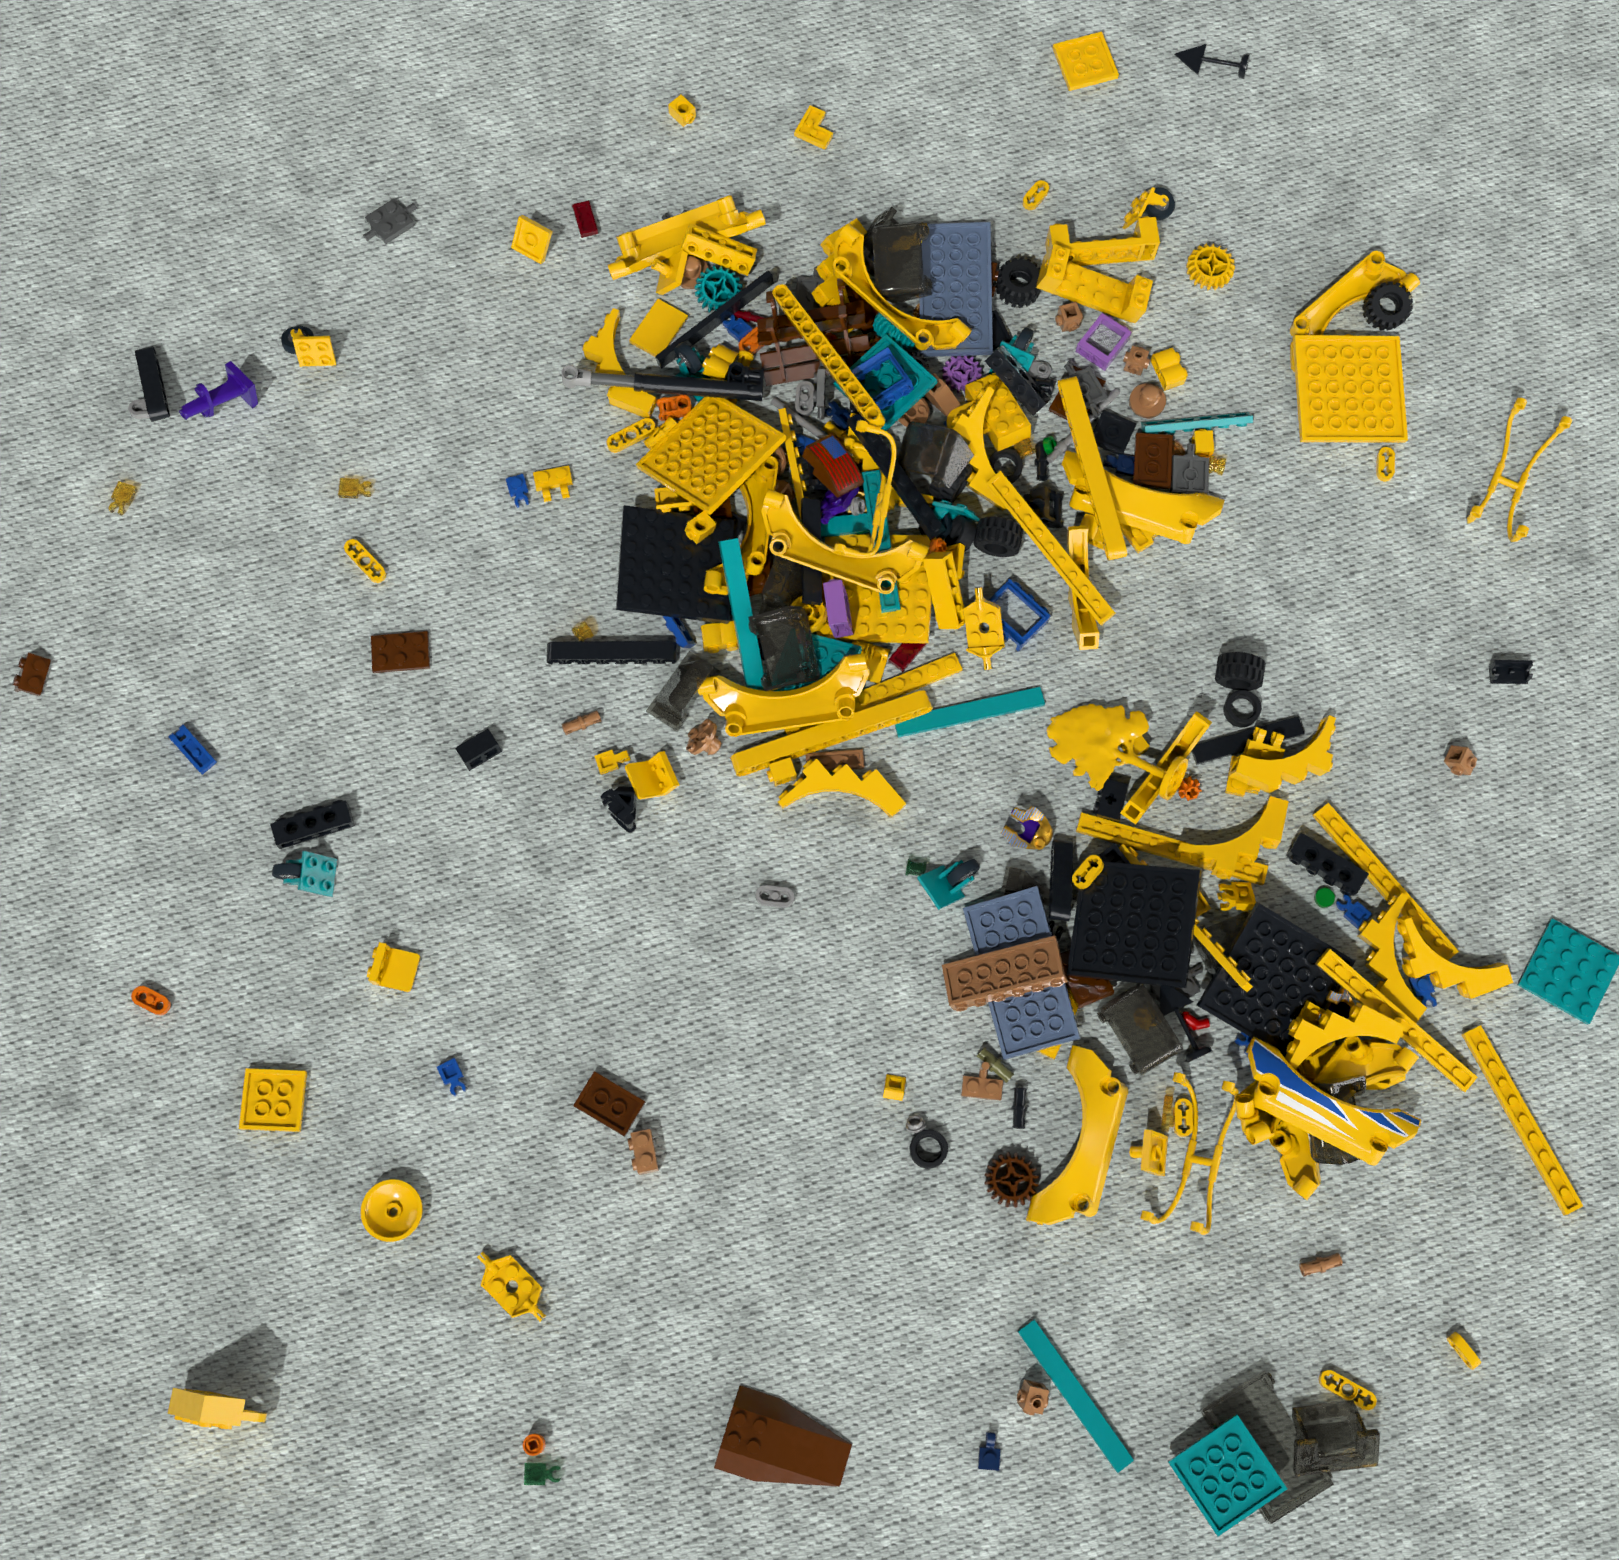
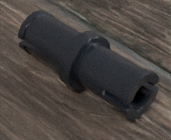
M1038 443L1035 445L1036 459L1034 460L1037 471L1036 479L1045 481L1048 479L1047 465L1049 462L1047 461V454L1043 443Z
M1014 1088V1106L1011 1107V1110H1013L1012 1128L1025 1129V1111L1028 1110L1026 1106L1027 1088Z

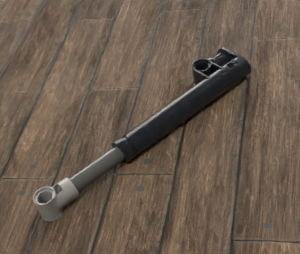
M733 362L729 365L728 380L635 373V376L594 373L592 370L577 369L573 365H567L562 369V382L567 388H574L576 386L591 387L592 384L629 387L639 392L762 401L764 366H761V369L749 368V366H744L740 362ZM733 372H739L740 374L735 375ZM568 375L574 376L573 378H567Z

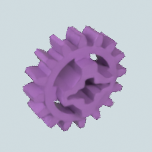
M951 356L950 362H945L942 379L946 380L945 383L947 385H951L950 390L957 388V393H959L960 389H963L965 393V385L981 379L982 374L980 373L982 368L978 367V361L973 362V356L970 359L967 356H964V358L957 356L956 359Z

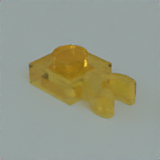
M340 478L338 496L339 498L358 499V495L362 494L364 497H371V492L365 491L367 487L372 488L373 485L369 481L360 484L359 479Z
M118 481L111 496L114 502L109 505V511L113 513L115 508H119L117 513L122 516L125 513V504L131 505L138 489L135 486Z
M1164 1096L1161 1131L1169 1132V1127L1173 1128L1175 1116L1171 1115L1173 1096Z

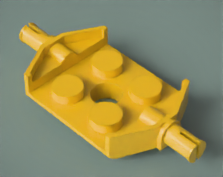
M975 587V601L961 610V612H964L968 642L966 651L980 658L982 657L984 670L992 669L990 658L1005 647L1000 605L983 598L982 587ZM985 622L989 625L988 632H984L981 629V623Z
M484 1251L480 1254L485 1260L480 1255L477 1258L485 1265L486 1269L480 1286L500 1304L511 1318L530 1313L541 1322L542 1318L546 1317L537 1305L542 1292V1286L511 1255L491 1260ZM510 1281H516L518 1284V1289L514 1293L507 1291L506 1287Z

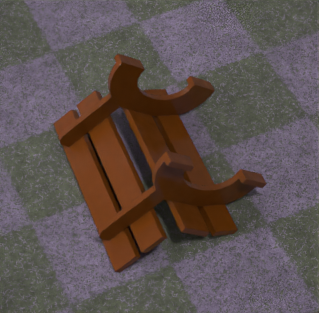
M837 278L840 304L807 310L806 312L823 335L830 332H844V338L829 340V343L839 355L848 353L847 356H841V358L850 368L866 353L852 354L853 352L870 349L867 334L851 337L848 335V329H859L866 326L864 302L860 300L845 303L843 292L845 282ZM773 291L766 292V302L771 303L773 317L757 320L758 345H771L775 343L776 350L760 353V359L764 369L780 367L764 371L766 386L814 378V372H818L820 360L784 367L787 364L815 360L818 357L809 345L786 349L780 348L779 342H788L798 338L803 339V337L786 315L778 316L776 301L772 294Z

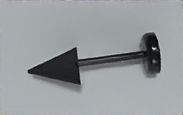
M1207 44L1174 54L1197 75H1199L1202 61L1238 67V77L1241 79H1245L1250 54H1243L1241 62L1236 63L1203 57Z
M1160 986L1159 1018L1175 1011L1194 1051L1186 1055V1061L1191 1062L1212 1052L1209 1045L1198 1048L1179 1010L1194 1001L1173 987Z

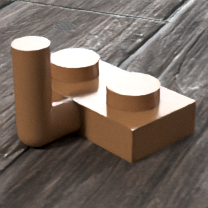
M983 1062L980 1066L979 1077L963 1076L961 1096L1001 1101L1003 1080L988 1079L987 1071L990 1065L988 1062Z

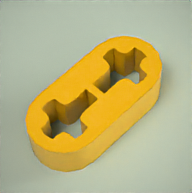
M1039 180L1029 189L1022 201L1025 209L1034 210L1038 207L1049 192L1048 183ZM1038 188H1044V191L1041 190L1039 193H1037ZM1034 197L1033 203H1027L1028 200L1030 201Z
M1383 447L1377 454L1376 475L1379 480L1387 482L1391 480L1395 473V452L1390 447ZM1384 453L1390 456L1387 462H1385V456H1382ZM1385 467L1386 472L1389 473L1387 476L1382 472Z
M1090 855L1074 872L1072 881L1077 888L1086 889L1102 872L1104 863L1097 855ZM1092 861L1097 862L1098 867H1092L1090 863ZM1078 877H1084L1086 881L1084 883L1079 882Z
M1185 1098L1177 1100L1173 1106L1174 1132L1179 1137H1187L1193 1131L1192 1103ZM1182 1102L1184 1106H1188V1109L1184 1111V1116H1182V1110L1178 1109ZM1182 1119H1184L1185 1126L1189 1128L1185 1133L1178 1129V1126L1182 1125Z
M1454 1331L1446 1338L1468 1368L1474 1370L1481 1364L1478 1356L1459 1333Z

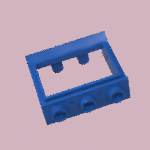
M888 347L851 370L854 376L859 381L865 379V374L873 369L878 371L881 368V364L889 359L902 377L900 381L872 398L880 411L887 406L893 405L902 396H907L914 389L911 379H909Z
M1009 579L988 601L995 603L1009 589L1041 618L1023 637L1002 619L1004 639L1007 641L1011 639L1017 644L1016 650L1020 651L1049 622L1051 615L1044 606L1036 603L1032 595L1026 594L1019 583Z

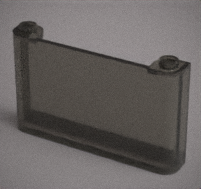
M1261 1371L1200 1409V1412L1211 1431L1237 1414L1288 1488L1258 1509L1264 1520L1268 1524H1273L1334 1485L1331 1480L1333 1478L1331 1472L1326 1466L1323 1468L1321 1465H1318L1274 1393L1273 1384H1275V1380L1269 1372Z

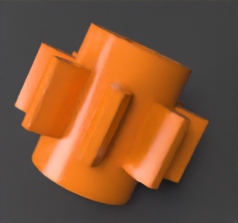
M1191 776L1184 778L1178 788L1180 798L1185 797L1187 801L1197 798L1199 792L1202 791L1199 787V781L1197 779L1193 780Z

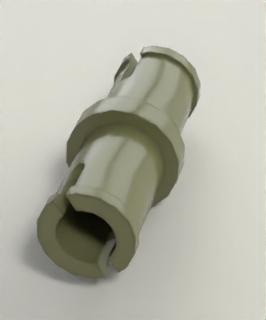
M985 1047L977 1054L976 1057L983 1062L989 1063L990 1067L988 1070L994 1071L1005 1083L1014 1075L1001 1063L1002 1060L1000 1058L997 1059Z

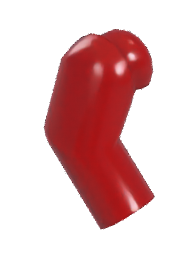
M1188 1011L1182 1013L1190 1030L1195 1031L1210 1027L1208 1018L1197 1020Z

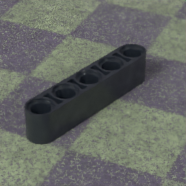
M154 346L135 350L146 409L151 422L170 417L159 361L155 356L157 353Z
M1053 839L1049 919L1068 922L1070 920L1072 907L1073 841Z

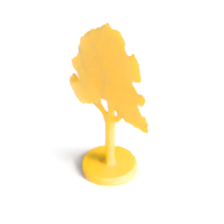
M1088 704L1072 708L1071 711L1064 712L1050 719L1052 722L1047 727V736L1057 743L1056 746L1049 747L1051 756L1061 764H1067L1073 758L1077 766L1072 771L1073 775L1083 776L1087 772L1090 777L1088 783L1096 791L1104 787V783L1114 771L1115 766H1122L1124 764H1132L1162 778L1159 796L1165 800L1173 797L1184 779L1188 767V759L1185 757H1176L1166 771L1139 758L1134 753L1133 745L1135 739L1149 730V723L1145 714L1141 711H1131L1130 718L1128 719L1125 717V708L1122 705L1105 709L1102 705ZM1124 743L1127 746V754L1118 750L1120 744Z

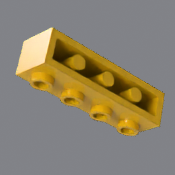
M691 223L688 226L681 246V251L683 250L689 255L697 256L719 266L722 265L724 268H729L747 276L754 264L757 252L756 248Z
M932 552L923 560L938 628L959 629L965 624L964 612H961L964 609L953 554L952 552Z

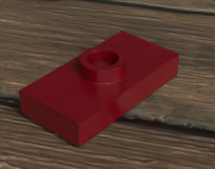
M589 200L572 204L581 238L598 234Z
M902 643L888 661L904 672L927 643Z

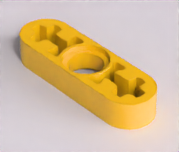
M644 418L614 433L607 438L608 450L617 453L649 437L654 432L655 422L650 418ZM644 424L650 426V430L644 429ZM629 432H634L636 437L628 439L626 435ZM612 441L618 442V446L612 445Z
M356 539L346 541L344 544L346 554L374 583L384 581L386 578L384 568ZM351 545L356 546V549L359 552L358 555H356V553L353 550L350 551L349 547ZM368 557L370 558V563L368 565H361V559ZM373 567L377 572L380 571L381 576H374L371 568Z
M1324 1370L1320 1373L1318 1378L1319 1384L1326 1390L1362 1410H1372L1376 1406V1396L1367 1389L1332 1370ZM1331 1374L1333 1381L1339 1382V1379L1342 1381L1338 1384V1387L1332 1383L1326 1385L1324 1376ZM1349 1384L1352 1387L1353 1392L1350 1396H1345L1342 1393L1343 1385ZM1357 1394H1359L1362 1397H1366L1367 1395H1369V1400L1371 1401V1404H1366L1364 1406L1363 1400L1356 1398L1355 1402L1353 1399L1357 1396Z

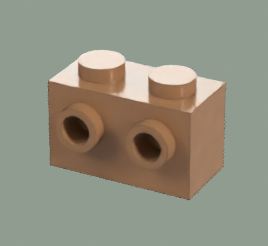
M651 1129L630 1133L631 1138L628 1139L630 1151L634 1150L635 1158L631 1159L633 1170H637L639 1175L659 1171Z

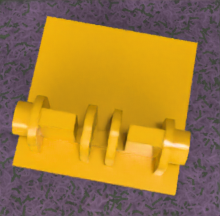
M852 642L854 645L861 646V653L867 654L870 669L867 681L879 684L890 649L866 642Z

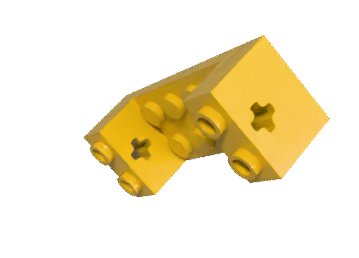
M1145 216L1138 218L1133 237L1126 239L1112 238L1104 241L1093 240L1091 242L1076 241L1070 243L1067 224L1050 225L1045 246L1046 253L1053 244L1070 249L1068 262L1079 266L1154 260L1160 239L1156 217Z
M1053 244L1043 257L1036 288L1132 323H1136L1146 312L1153 280L1136 275L1127 284L1068 262L1070 249Z

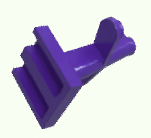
M229 361L225 364L228 380L209 392L202 383L196 384L197 387L194 389L200 397L181 406L182 409L179 410V413L185 420L199 413L205 418L214 416L215 406L239 396L253 409L258 405L255 384L232 361Z

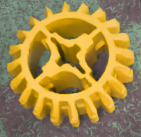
M1206 243L1203 247L1199 245L1197 250L1194 249L1188 257L1186 268L1187 275H1190V280L1195 279L1194 286L1200 283V289L1207 286L1208 291L1211 286L1216 290L1218 286L1222 289L1225 284L1229 283L1234 275L1235 266L1234 259H1231V253L1226 254L1227 248L1222 250L1221 245L1215 247L1214 243L1209 247Z

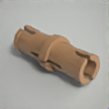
M596 710L584 716L579 715L576 719L561 725L565 735H568L580 729L585 730L586 727L601 722V718Z
M1336 1253L1323 1258L1321 1256L1316 1257V1260L1301 1263L1299 1267L1302 1276L1305 1277L1317 1272L1324 1273L1330 1268L1342 1266L1343 1262L1340 1254Z

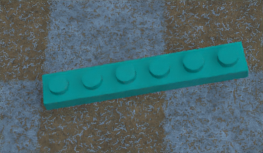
M1249 412L1147 421L1141 422V430L1149 434H1158V432L1163 431L1170 434L1175 433L1176 430L1191 432L1194 428L1210 430L1211 427L1218 426V428H1229V425L1244 427L1247 426V423H1253V415Z

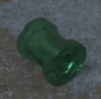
M908 859L905 876L925 874L927 862L919 863Z

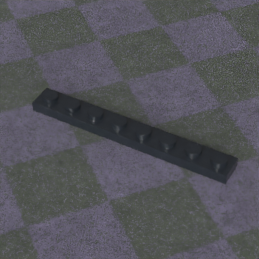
M860 413L849 417L846 421L887 479L891 463V451L878 434L856 430L857 421H865ZM896 460L891 482L893 489L930 540L944 534L946 531L945 527Z

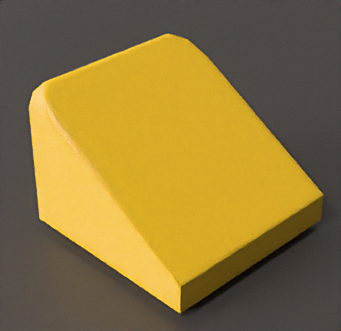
M886 1074L883 1098L902 1101L906 1077Z

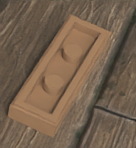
M863 749L806 754V763L809 760L815 761L818 759L828 772L833 771L839 765L844 766L846 764L852 770L864 769Z

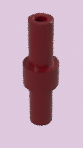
M746 310L744 312L737 311L733 314L734 317L741 318L749 323L751 321L757 323V320L766 318Z

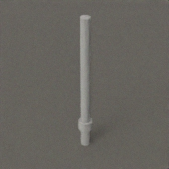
M1114 389L1108 395L1107 400L1102 401L1097 406L1098 410L1102 412L1120 394V391ZM1092 412L1088 415L1090 423H1092L1096 418H1094ZM1071 434L1054 447V451L1047 457L1049 463H1052L1059 455H1063L1066 452L1067 447L1073 442Z
M774 397L771 400V404L778 409L786 408L787 414H791L794 421L819 439L827 436Z

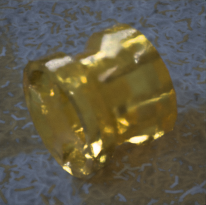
M1030 438L1014 445L1021 459L1031 456L1036 452V449L1031 445L1032 441Z
M1211 455L1209 458V474L1214 472L1222 476L1226 458L1221 457L1219 459Z
M582 621L578 627L574 626L571 628L578 641H585L587 638L594 637L585 621Z

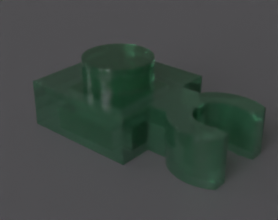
M525 1463L524 1485H546V1479L554 1483L561 1481V1478L553 1477V1471L561 1470V1466L556 1465L547 1469V1463Z

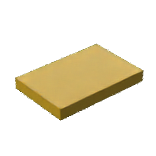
M657 299L629 339V343L655 357L672 343L687 321L688 315Z

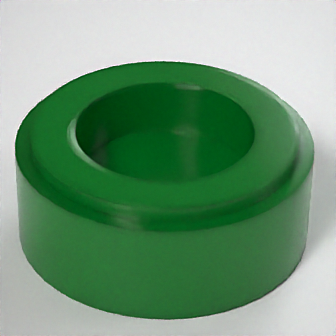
M1053 436L1044 437L1043 439L1044 450L1047 455H1050L1057 445Z
M1321 888L1315 893L1314 900L1319 907L1328 908L1334 903L1335 895L1330 889Z

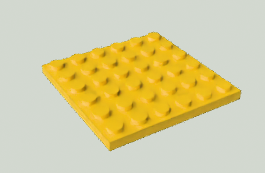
M1294 335L1292 339L1300 442L1405 443L1408 441L1400 336Z
M704 397L666 434L665 438H662L636 463V466L648 476L711 515L787 438L782 432L725 398Z
M851 534L825 537V544L833 548L835 544H843L848 548L867 553L871 536ZM890 535L891 548L907 540H912L926 546H930L931 542L927 535ZM924 562L921 563L920 569L902 582L896 581L900 610L893 612H881L879 592L842 579L848 593L853 635L835 638L829 627L828 616L824 626L816 633V635L843 642L929 644L932 596L928 586ZM824 573V576H822V602L825 606L823 583L831 579L841 580V578Z

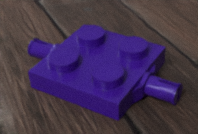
M857 487L839 498L830 490L827 491L824 499L821 501V522L826 525L834 515L845 512L860 488Z

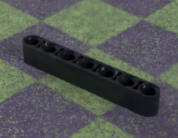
M673 641L547 643L546 662L551 665L553 663L590 664L596 662V664H609V662H615V664H628V662H634V664H647V662L666 664V662H672V664L677 663V643Z

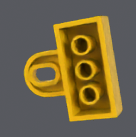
M995 373L965 385V398L968 403L953 409L947 416V430L949 434L958 440H963L950 431L952 427L950 423L955 416L959 417L962 413L968 416L966 412L971 404L975 405L978 401L976 396L980 390L990 386L995 391L988 403L984 416L983 434L987 433L997 451L1031 438L1030 422L1008 387Z
M174 1387L167 1413L175 1415V1420H182V1422H188L201 1427L211 1428L215 1426L221 1429H232V1425L240 1426L241 1420L266 1422L267 1417L265 1412L245 1410V1399L211 1391Z

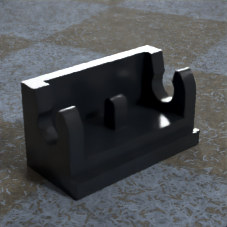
M1494 660L1489 665L1490 684H1528V681L1533 677V674H1529L1533 661Z
M489 729L484 730L455 748L469 771L502 752Z

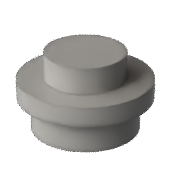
M854 497L849 505V509L854 516L863 514L865 511V501L860 497Z
M913 1115L907 1119L906 1130L910 1133L917 1134L926 1127L925 1121L919 1115Z

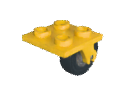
M1152 187L1147 192L1144 191L1139 198L1136 197L1130 205L1132 209L1125 215L1123 219L1125 223L1122 228L1126 229L1132 225L1138 218H1141L1144 211L1149 217H1156V220L1168 218L1175 208L1172 194L1161 187Z
M294 326L283 332L281 336L282 346L286 352L297 355L300 367L336 365L330 336H314L311 329L305 326Z

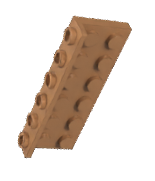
M1056 936L942 965L949 1006L959 1012L965 1011L968 1007L984 1006L987 1002L991 1001L1001 1002L1011 996L1020 997L1031 991L1040 992L1050 986L1060 987L1063 983L1068 982L1064 974Z

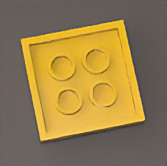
M1102 31L1053 44V52L1069 91L1118 79L1119 73Z
M245 1068L239 1129L301 1132L307 1071Z

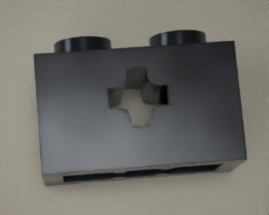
M1107 779L1104 787L1097 792V795H1100L1099 802L1096 801L1094 804L1093 813H1096L1095 816L1118 823L1128 784ZM1108 798H1111L1112 804H1108Z

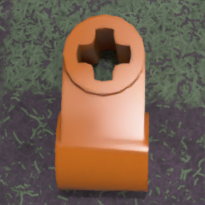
M686 395L663 397L656 401L660 412L658 418L661 421H666L668 417L673 419L684 417L692 410L691 400ZM683 404L687 405L685 408H680Z

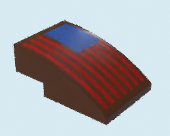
M833 433L806 446L802 457L815 468L813 475L837 498L863 485L864 480L856 463Z

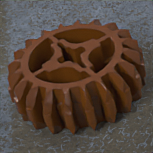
M1007 1152L1006 1159L1000 1154L998 1155L1000 1162L996 1159L992 1160L995 1167L992 1165L987 1166V1169L992 1172L984 1174L985 1177L990 1178L984 1184H991V1187L986 1191L987 1193L994 1191L995 1194L991 1196V1199L993 1200L998 1196L999 1200L997 1203L999 1205L1005 1200V1207H1009L1010 1201H1012L1013 1207L1016 1208L1018 1205L1017 1201L1019 1200V1203L1023 1206L1025 1205L1023 1198L1028 1201L1032 1199L1028 1193L1036 1194L1032 1187H1038L1039 1183L1033 1182V1180L1038 1179L1039 1175H1032V1172L1036 1171L1037 1168L1033 1167L1030 1169L1028 1167L1032 1163L1031 1160L1026 1164L1023 1162L1026 1158L1025 1155L1019 1160L1018 1153L1016 1152L1013 1158H1011L1010 1152ZM1006 1164V1175L996 1178L999 1167ZM1013 1164H1017L1021 1168H1023V1170L1026 1172V1175L1017 1174L1015 1172ZM1010 1175H1012L1013 1178L1018 1179L1013 1183V1185H1011V1182L1002 1180H1006L1010 1177ZM1028 1181L1026 1190L1017 1196L1018 1183ZM997 1185L1007 1186L1011 1196L1002 1193Z

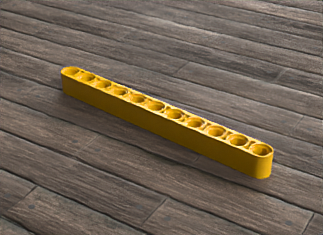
M783 284L777 285L773 289L772 294L779 307L864 420L870 425L882 428L885 424V418L879 407L788 287Z
M1077 376L1058 380L1059 393L1107 560L1127 557L1126 544Z
M917 691L855 712L854 717L850 720L823 723L735 753L730 759L736 776H745L769 768L771 763L789 757L792 760L927 714L933 708L926 691Z

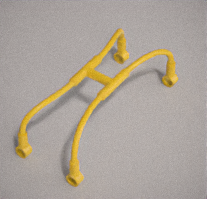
M1521 397L1516 399L1514 407L1511 409L1506 427L1502 457L1487 489L1488 493L1480 506L1472 507L1470 515L1467 517L1468 524L1481 517L1483 509L1492 493L1495 492L1498 483L1515 489L1507 522V534L1511 542H1517L1522 537H1526L1529 531L1527 526L1519 525L1516 533L1512 535L1515 506L1520 500L1529 477L1530 469L1546 447L1558 434L1570 428L1572 423L1570 417L1563 416L1556 431L1532 457L1518 483L1501 476L1505 467L1504 463L1507 457L1513 418L1520 410H1524L1527 404V400Z
M863 420L857 421L856 430L886 436L891 443L892 455L887 484H885L886 477L882 473L880 491L877 494L872 523V536L867 553L848 548L843 544H835L833 553L856 558L873 556L881 545L896 462V444L892 435L881 429V427L870 425ZM851 438L844 439L843 446L846 449L867 451L862 443L855 442ZM878 526H879L878 537H877V541H876V544H875V547H874V543H875V539H876V534H877V529H878Z
M1174 1072L1172 1081L1187 1087L1193 1106V1131L1182 1170L1183 1176L1177 1194L1164 1215L1157 1218L1154 1216V1213L1142 1210L1140 1219L1152 1224L1165 1221L1181 1198L1187 1178L1190 1176L1192 1163L1210 1166L1206 1227H1204V1224L1191 1221L1190 1230L1206 1235L1211 1230L1214 1182H1216L1223 1152L1222 1145L1236 1111L1235 1097L1239 1094V1090L1235 1087V1083L1223 1081L1221 1089L1235 1096L1232 1108L1221 1131L1218 1144L1215 1145L1213 1158L1194 1155L1198 1131L1196 1095L1189 1080L1185 1078L1186 1075Z

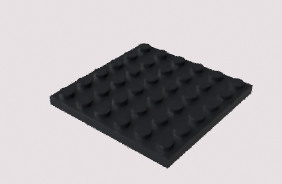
M623 505L616 610L728 624L730 619L729 595L705 592L704 582L706 571L722 564L719 541L733 539L734 520L711 517L716 523L714 532L696 544L687 537L684 530L687 523L697 515L678 512L663 513L662 510Z
M1092 861L1090 863L1092 867H1098L1097 862ZM1103 862L1104 868L1091 885L1086 889H1079L1067 975L1186 988L1201 870ZM1081 877L1080 882L1084 883L1086 880L1084 877Z
M1256 902L1225 955L1227 958L1231 956L1238 964L1236 968L1239 972L1243 970L1251 978L1248 982L1253 987L1246 992L1220 964L1196 1006L1249 1037H1256L1276 1047L1285 1057L1289 1043L1295 1039L1288 1034L1289 1025L1292 1020L1299 1016L1306 1001L1326 1011L1332 1003L1326 999L1330 990L1338 992L1341 987L1315 964L1317 960L1329 948L1350 967H1353L1356 961Z

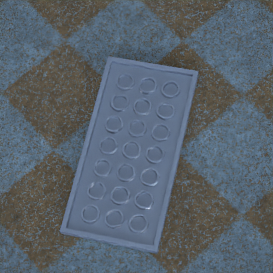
M990 222L919 224V235L922 237V243L919 245L920 319L943 321L958 318L972 330L969 336L956 349L935 350L930 346L926 350H920V354H923L924 357L991 355L993 353ZM920 337L921 343L928 341L926 337Z
M1038 886L963 908L976 956L1052 936ZM1063 983L1060 987H1046L1040 992H1027L1020 997H1007L1001 1002H988L1004 1060L1081 1039L1066 983Z

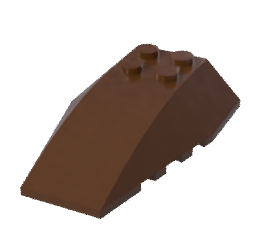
M740 1385L714 1468L758 1482L840 1487L852 1444L782 1399Z

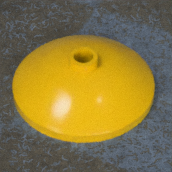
M395 1179L385 1180L374 1185L366 1193L361 1204V1220L365 1229L374 1238L385 1242H396L410 1236L418 1227L423 1213L422 1200L414 1187L404 1181ZM392 1208H397L398 1212L396 1215H391Z

